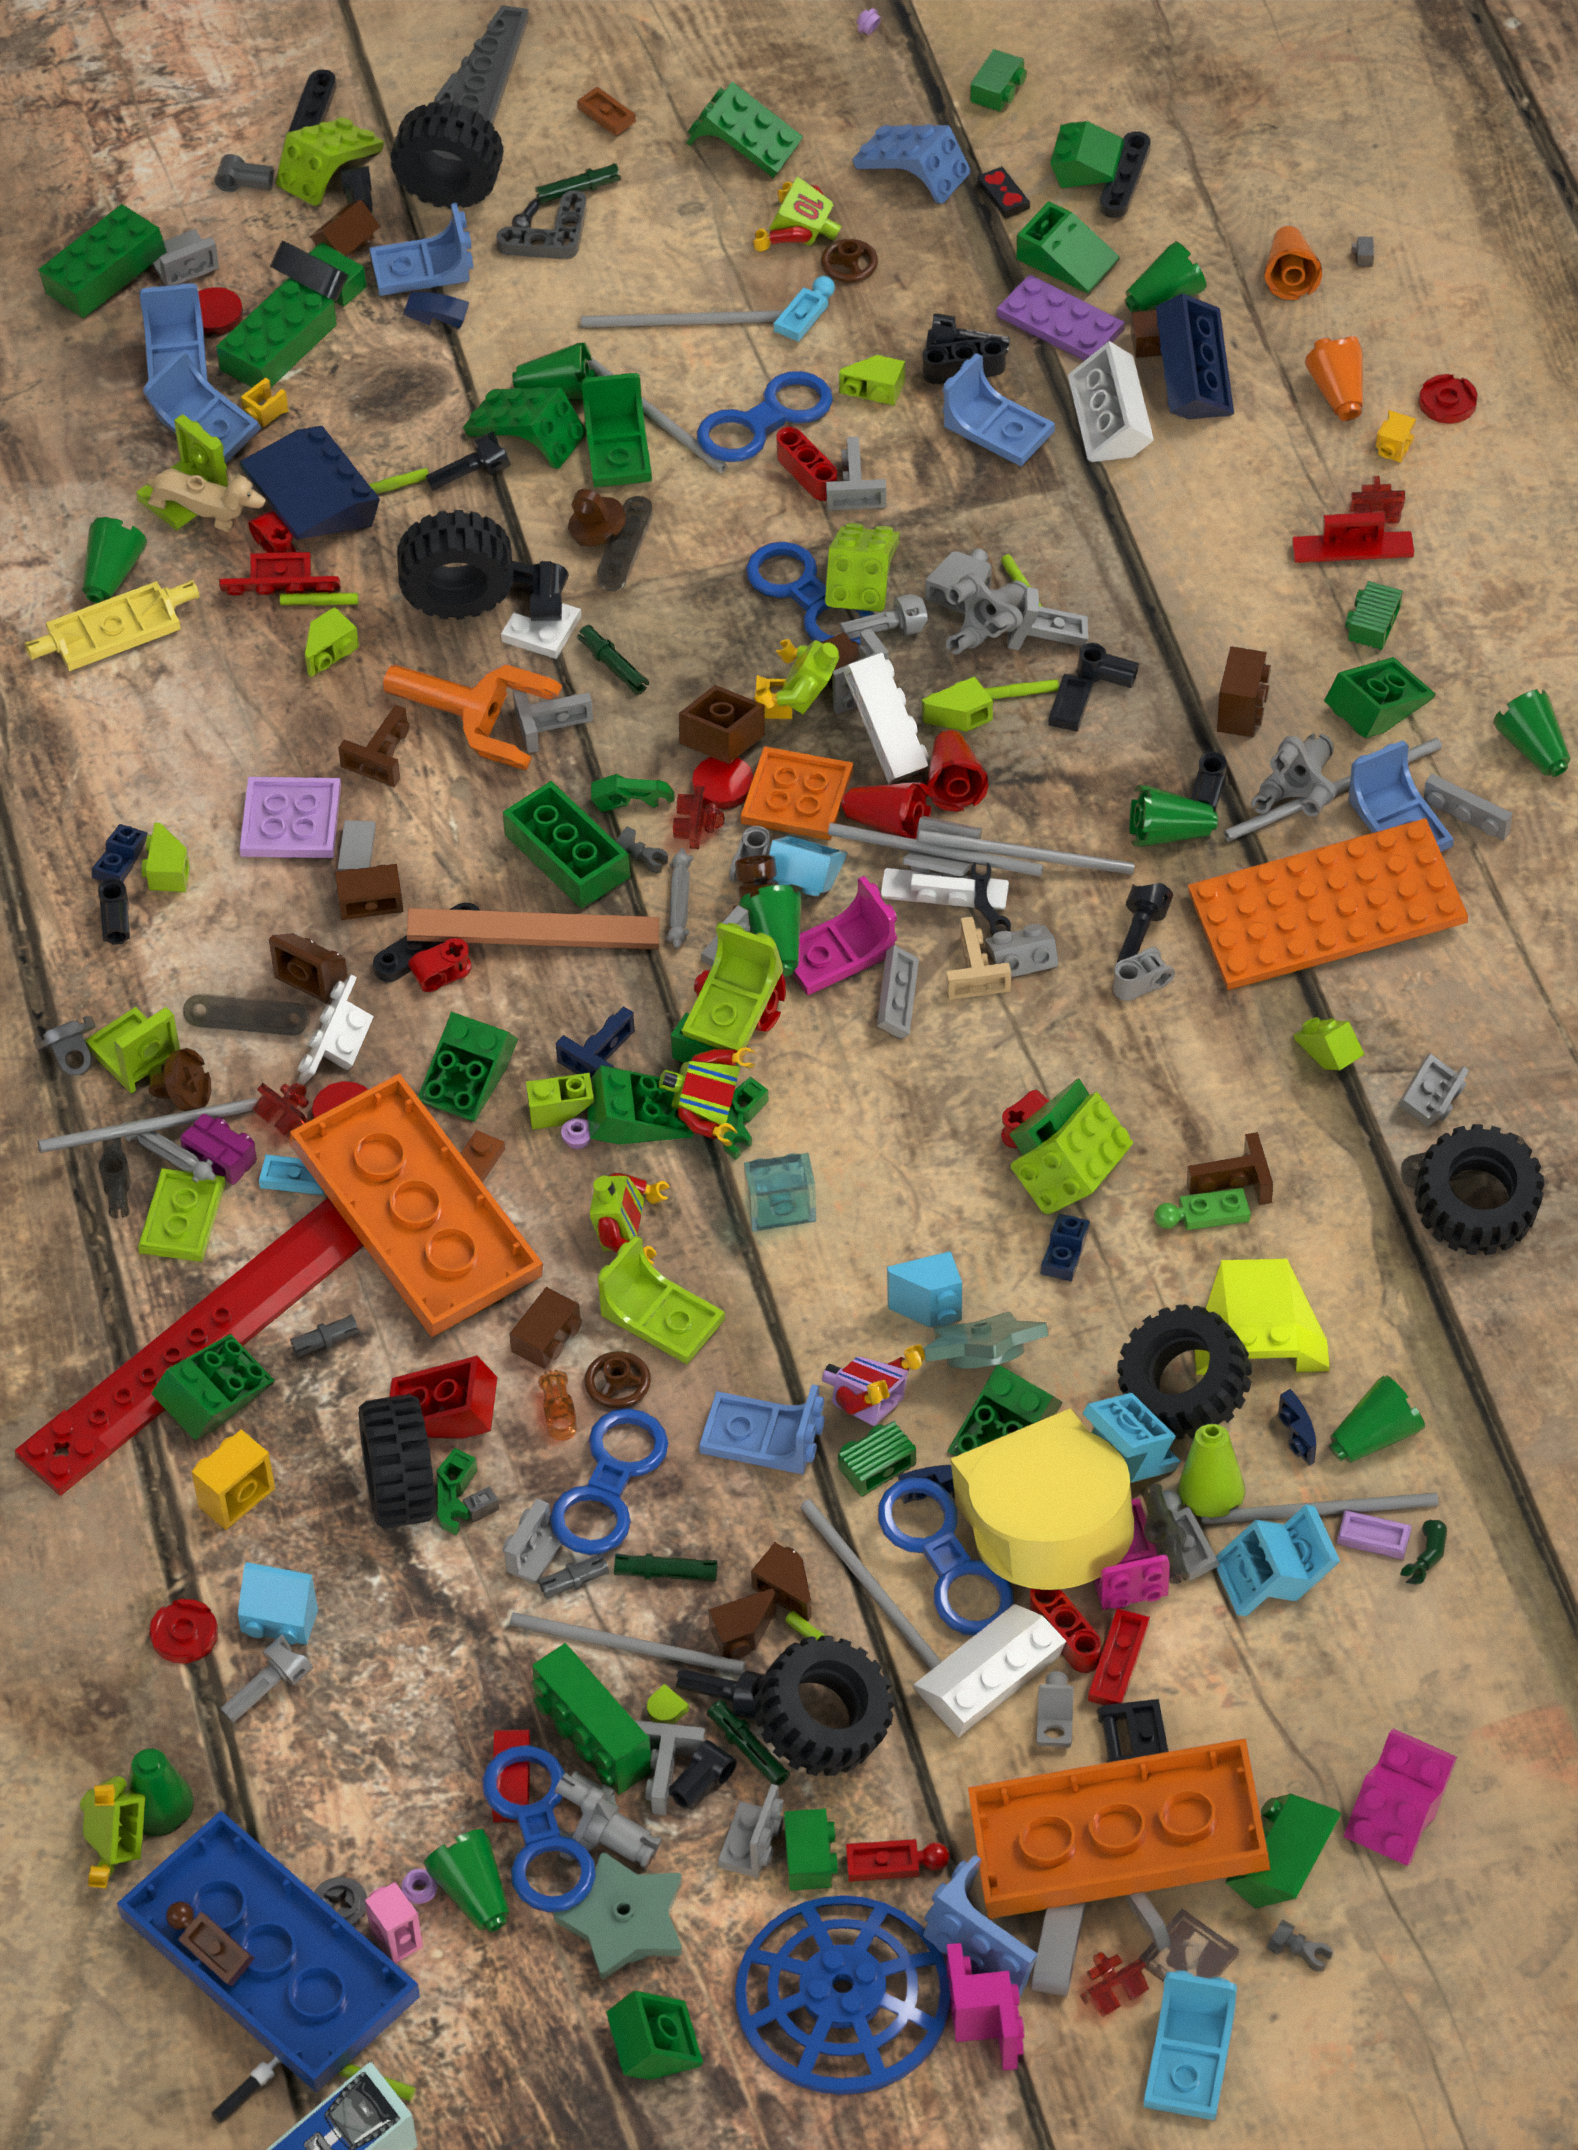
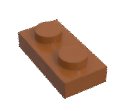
M599 87L594 88L577 100V109L615 136L636 122V114Z
M476 1130L460 1154L483 1183L504 1152L505 1143L502 1140Z

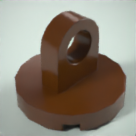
M581 489L575 493L571 504L574 513L569 519L568 529L577 544L587 547L602 545L608 541L607 537L612 534L615 537L620 533L627 517L620 501L612 497H601L590 489Z
M189 1048L171 1052L166 1059L164 1072L150 1077L149 1093L158 1098L171 1099L181 1111L205 1107L210 1100L212 1090L209 1072L205 1073L202 1065H205L203 1058L195 1050Z

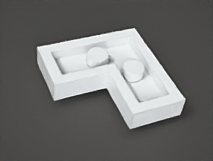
M562 603V621H531L529 617L513 613L501 633V641L557 659L581 618V609Z

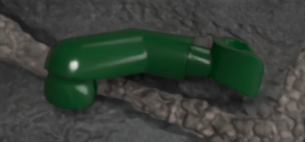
M1430 1519L1424 1522L1422 1532L1427 1537L1426 1547L1417 1557V1562L1414 1564L1409 1563L1402 1568L1401 1576L1412 1575L1405 1583L1415 1585L1423 1583L1426 1571L1443 1558L1447 1527L1442 1521Z

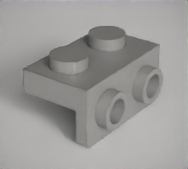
M1031 924L1025 926L1024 930L1015 932L1000 931L995 933L993 937L985 938L986 951L994 960V964L1009 962L1011 977L1058 966L1055 937L1045 925Z
M1430 1053L1422 1061L1398 1105L1427 1127L1438 1119L1443 1121L1453 1109V1105L1450 1104L1453 1097H1458L1467 1084L1464 1078L1469 1070L1463 1066L1455 1072Z
M536 1499L530 1509L526 1508L521 1515L519 1528L514 1535L510 1534L507 1537L502 1550L505 1554L507 1572L533 1584L538 1583V1579L542 1577L562 1545L552 1531L549 1503Z

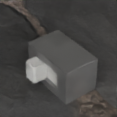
M1357 237V243H1352L1351 253H1357V266H1373V237Z
M490 1486L463 1499V1504L469 1509V1518L472 1522L500 1510L498 1498Z

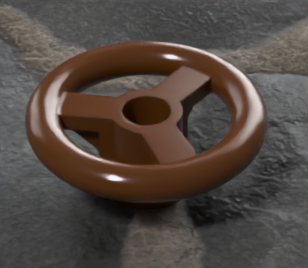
M843 239L832 243L824 250L821 257V265L825 273L837 281L858 282L866 279L876 270L878 256L876 251L866 242L857 239ZM865 252L869 256L870 261L869 265L861 271L858 266V258ZM830 264L849 268L852 274L838 272Z
M623 1351L609 1352L599 1356L589 1365L585 1374V1388L589 1396L598 1404L608 1408H625L636 1404L647 1394L651 1383V1374L646 1363L638 1356ZM630 1364L638 1369L641 1376H635L630 1373ZM604 1365L606 1385L599 1392L594 1380L597 1371ZM625 1386L638 1387L633 1394L625 1398H610L617 1389H622Z

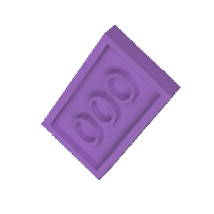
M1030 274L997 308V317L1084 361L1107 342L1113 343L1125 330L1124 321Z

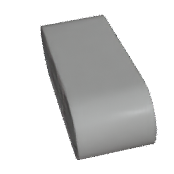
M1085 1902L1046 1909L1034 1967L1032 1991L1068 1996L1083 1923Z

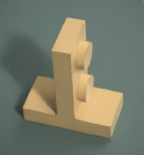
M973 916L961 918V942L967 968L946 971L948 1000L1011 992V969L1009 962L989 965L987 953H981L980 947L984 946L981 928L976 929Z

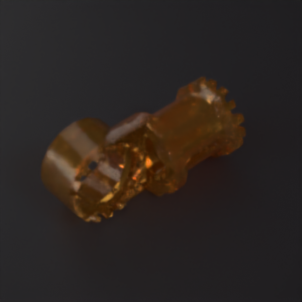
M550 1370L549 1374L545 1372L538 1379L539 1387L544 1391L545 1396L543 1408L547 1430L553 1439L567 1440L573 1437L577 1431L573 1399L568 1394L566 1387L568 1376L565 1372L562 1373V1371L554 1370V1373H552V1370ZM552 1380H555V1381H556V1384H554V1387H553ZM560 1418L568 1419L571 1422L568 1427L561 1429L555 1428L553 1423Z

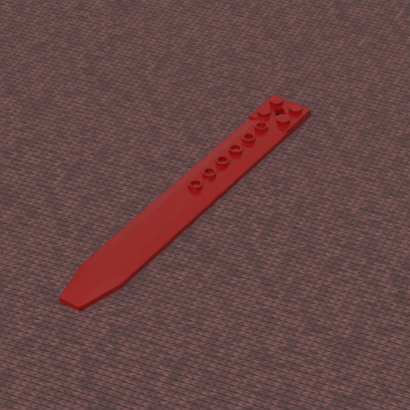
M325 1199L67 1411L64 1409L14 1450L16 1458L59 1496H62L166 1410L151 1392L168 1368L229 1334H232L244 1346L364 1247V1245L330 1199ZM68 1448L69 1455L64 1456L60 1454L57 1457L54 1456L58 1449Z

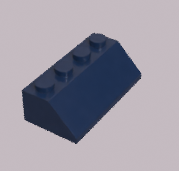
M1183 293L1157 305V326L1159 328L1160 350L1163 357L1164 379L1166 381L1167 403L1170 413L1186 419L1233 415L1234 407L1220 308Z

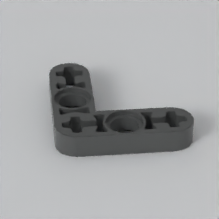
M576 190L568 191L562 195L555 230L524 227H504L500 229L496 234L497 249L506 255L556 259L573 258L577 255L580 247L587 212L586 196L584 193ZM572 204H575V211L570 210ZM566 222H575L577 224L569 228L563 226ZM565 238L569 239L567 246H564ZM534 240H542L545 242L540 246H534L530 244Z

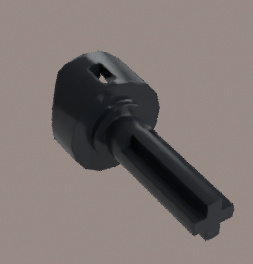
M933 314L932 328L928 331L926 348L938 344L997 337L1005 342L1006 354L1008 353L1010 337L962 328L956 329L955 316Z
M494 431L473 440L476 447L474 448L475 453H470L426 475L432 491L481 467L484 470L486 469L490 476L508 468L511 465L505 449L500 447Z
M1162 883L1144 886L1132 885L1126 900V907L1134 915L1117 963L1137 955L1151 921H1161L1166 917L1173 898V892Z
M683 1669L682 1671L679 1670L677 1674L676 1687L733 1701V1709L736 1716L756 1720L755 1714L760 1709L754 1707L755 1695L759 1692L757 1686L764 1674L746 1670L741 1674L738 1681Z

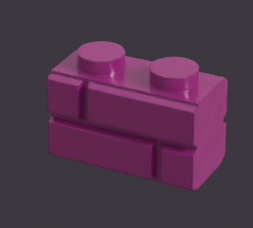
M203 1113L194 1122L193 1126H190L181 1135L180 1142L182 1148L197 1156L199 1162L211 1160L213 1162L211 1165L212 1172L217 1176H225V1181L232 1185H235L244 1175V1172H247L256 1163L257 1156L253 1139L243 1132L237 1134L219 1117L213 1119Z

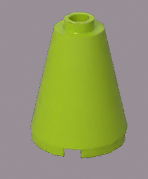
M1207 1424L1196 1431L1178 1482L1177 1493L1181 1498L1182 1505L1184 1506L1185 1503L1192 1508V1513L1197 1516L1208 1518L1226 1516L1230 1514V1509L1236 1505L1239 1508L1243 1504L1245 1497V1484L1230 1435L1224 1427L1217 1424Z

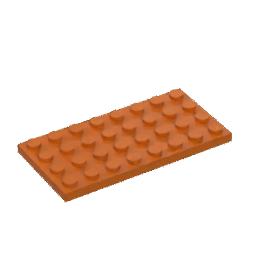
M1426 818L1188 885L1189 896L1227 991L1468 923L1467 911Z

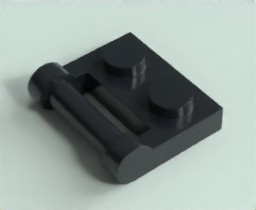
M1159 1699L1110 1704L1097 1709V1717L1099 1723L1103 1725L1108 1753L1106 1763L1169 1752ZM1126 1719L1132 1755L1122 1756L1116 1725L1117 1720Z

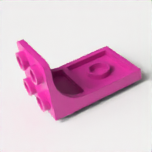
M865 876L858 878L856 897L845 911L827 922L800 933L799 965L793 970L792 975L807 996L884 961L886 951L895 945V941H897L895 932L897 916L893 907L890 904L886 905L881 899L880 891L875 883L870 884Z
M1140 1498L1131 1500L1134 1517V1537L1128 1552L1117 1565L1102 1569L1101 1577L1093 1580L1102 1610L1109 1608L1121 1609L1132 1603L1141 1601L1152 1602L1168 1596L1169 1559L1166 1555L1158 1556Z

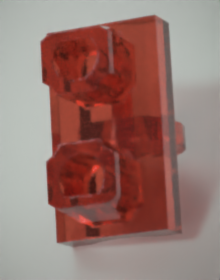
M1379 475L1373 476L1372 484L1361 485V492H1351L1349 512L1356 514L1383 511L1385 523H1399L1406 499L1405 490L1392 491L1391 484H1380Z
M695 786L694 794H678L677 814L691 816L690 818H674L673 838L688 839L691 849H699L703 827H705L707 833H713L714 829L724 825L725 815L721 810L717 809L718 806L716 804H709L708 808H706V802L703 800L705 786Z
M263 1082L257 1088V1091L262 1096L252 1110L266 1122H269L278 1110L283 1112L284 1114L274 1127L288 1139H290V1131L309 1122L305 1115L296 1108L299 1105L304 1109L309 1104V1101L305 1098L307 1089L303 1084L299 1082L291 1086L286 1083L280 1087V1091L284 1094L283 1097Z
M1098 1952L1093 1955L1095 1967L1088 1970L1087 1975L1092 1981L1100 1976L1104 1980L1087 1989L1080 1997L1085 2005L1091 2002L1100 2015L1105 2017L1121 2007L1120 2002L1112 1991L1116 1986L1121 1984L1130 2000L1149 1990L1147 1981L1141 1972L1146 1968V1965L1139 1958L1115 1973L1114 1968L1122 1964L1120 1956L1115 1954L1108 1959L1104 1953Z

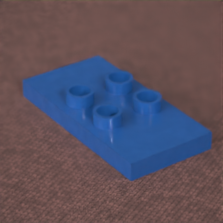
M221 1810L117 1902L119 1915L124 1921L316 2093L420 1997L419 1986L415 1980ZM178 1901L188 1903L194 1910V1919L200 1912L207 1914L255 1957L233 1986L224 1982L178 1940L185 1929L176 1930L167 1923L166 1911L171 1904Z

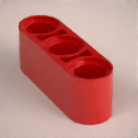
M795 427L780 429L776 434L777 460L813 498L819 501H827L826 482L837 481L836 467L799 429Z
M1031 1588L1029 1610L1042 1615L1066 1640L1061 1655L1077 1672L1090 1673L1094 1671L1098 1666L1101 1651V1639L1061 1589L1042 1590ZM1047 1600V1601H1050V1603H1048V1604H1043V1603H1040L1039 1601ZM1060 1625H1069V1626H1071V1627H1069V1628H1061V1627H1059V1626H1060ZM1087 1649V1650H1090L1091 1652H1089V1653H1082V1652H1080L1079 1650Z
M530 1729L494 1730L493 1758L498 1753L511 1747L531 1746ZM529 1761L516 1762L507 1766L500 1773L496 1783L497 1789L508 1802L517 1805H529ZM492 1809L493 1823H518L516 1820L504 1818Z

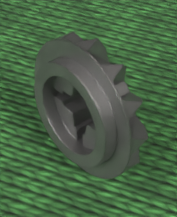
M334 1877L324 1881L315 1889L314 1893L333 1909L334 1907L331 1902L339 1903L346 1895L345 1903L348 1908L341 1907L336 1912L353 1927H355L361 1917H365V1899H367L364 1888L357 1881L347 1877Z

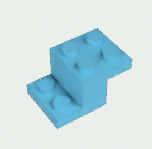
M1133 1393L1087 1404L1083 1415L1094 1427L1091 1433L1105 1439L1121 1453L1128 1466L1131 1482L1166 1474L1177 1469L1180 1460L1169 1450L1176 1436Z
M1304 1505L1285 1524L1254 1520L1216 1556L1220 1564L1216 1569L1236 1614L1247 1617L1268 1597L1298 1601L1341 1561L1316 1507Z

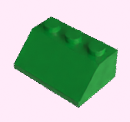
M1291 1793L1270 1798L1261 1809V1820L1271 1870L1228 1877L1225 1883L1255 1909L1296 1899L1341 1815L1339 1811Z

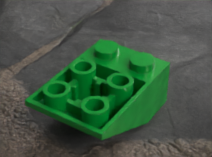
M1050 201L1017 234L1016 260L1087 294L1120 260V256L1073 212Z
M451 1011L418 1098L423 1104L475 1122L505 1073L518 1038L508 1031Z
M600 1065L592 1076L591 1084L594 1103L587 1107L590 1139L621 1145L691 1138L694 1133L678 1117V1110L672 1107L675 1092L659 1088L660 1077Z
M1079 1078L1009 1133L1022 1155L1032 1151L1053 1136L1085 1098L1090 1095Z
M229 1334L168 1368L151 1394L196 1441L221 1426L272 1385L275 1380L233 1335Z
M997 1364L947 1452L958 1456L1057 1414L1063 1402Z

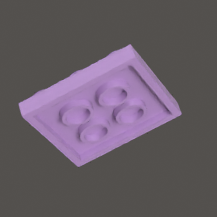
M248 777L240 841L241 857L334 858L341 793L340 778Z

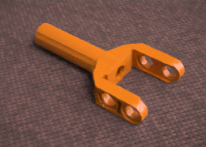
M395 664L388 668L383 680L385 693L461 716L463 730L468 743L480 757L522 770L528 769L532 757L520 751L515 745L489 737L507 696L506 689L509 687L550 700L558 698L563 687L559 682L549 677L507 664L488 673L473 688Z

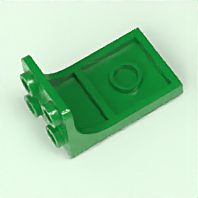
M732 81L726 90L722 87L719 88L700 113L698 119L688 129L687 133L691 136L686 144L691 146L696 138L703 135L716 136L729 143L774 178L803 136Z
M638 373L584 378L581 382L583 410L593 487L652 482L640 375Z
M561 387L492 389L486 394L481 405L471 413L469 420L463 426L467 436H482L494 431L495 436L514 435L524 438L534 444L544 454L552 468H560L586 434L585 427Z

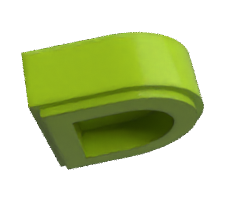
M665 1684L654 1692L647 1702L648 1717L654 1723L674 1724L689 1711V1704Z

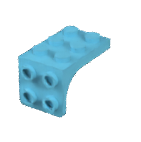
M1187 1971L1167 1972L1165 1974L1162 2006L1145 2092L1144 2108L1216 2120L1235 2017L1236 1984L1221 1977L1209 1979L1194 1976Z

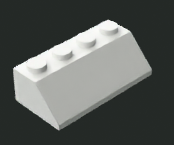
M1109 341L1068 374L1087 459L1091 462L1134 457L1154 441L1133 355Z
M1014 1604L913 1685V1689L959 1738L1060 1657L1066 1640L1042 1615Z

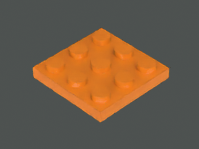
M764 746L740 816L741 824L761 826L766 829L831 841L832 835H828L830 823H837L842 808V798L847 792L854 771L853 763Z

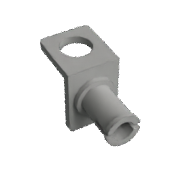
M1059 1671L1050 1672L1046 1676V1684L1039 1685L1038 1746L1071 1747L1074 1687L1067 1685V1676ZM1050 1728H1058L1064 1732V1735L1059 1738H1050L1045 1734V1731Z

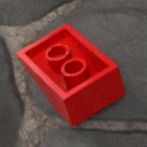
M477 1355L394 1377L391 1380L389 1397L411 1394L418 1398L428 1438L464 1439L491 1432L498 1377Z

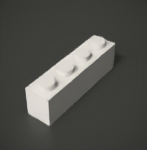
M882 652L849 664L843 673L888 784L922 773L929 766L927 763L929 762V755L923 744L920 745L916 736L918 729L914 718L908 716L904 707L906 705L905 695L901 688L896 687L893 680L895 673L890 660H885Z

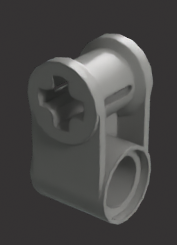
M752 826L744 831L737 853L732 860L730 881H737L735 861L749 856L769 855L771 843L770 834L766 828Z
M1147 948L1141 953L1121 960L1116 964L1113 993L1121 1000H1134L1141 995L1168 985L1175 976V970L1171 966H1167L1161 959V952L1158 948Z

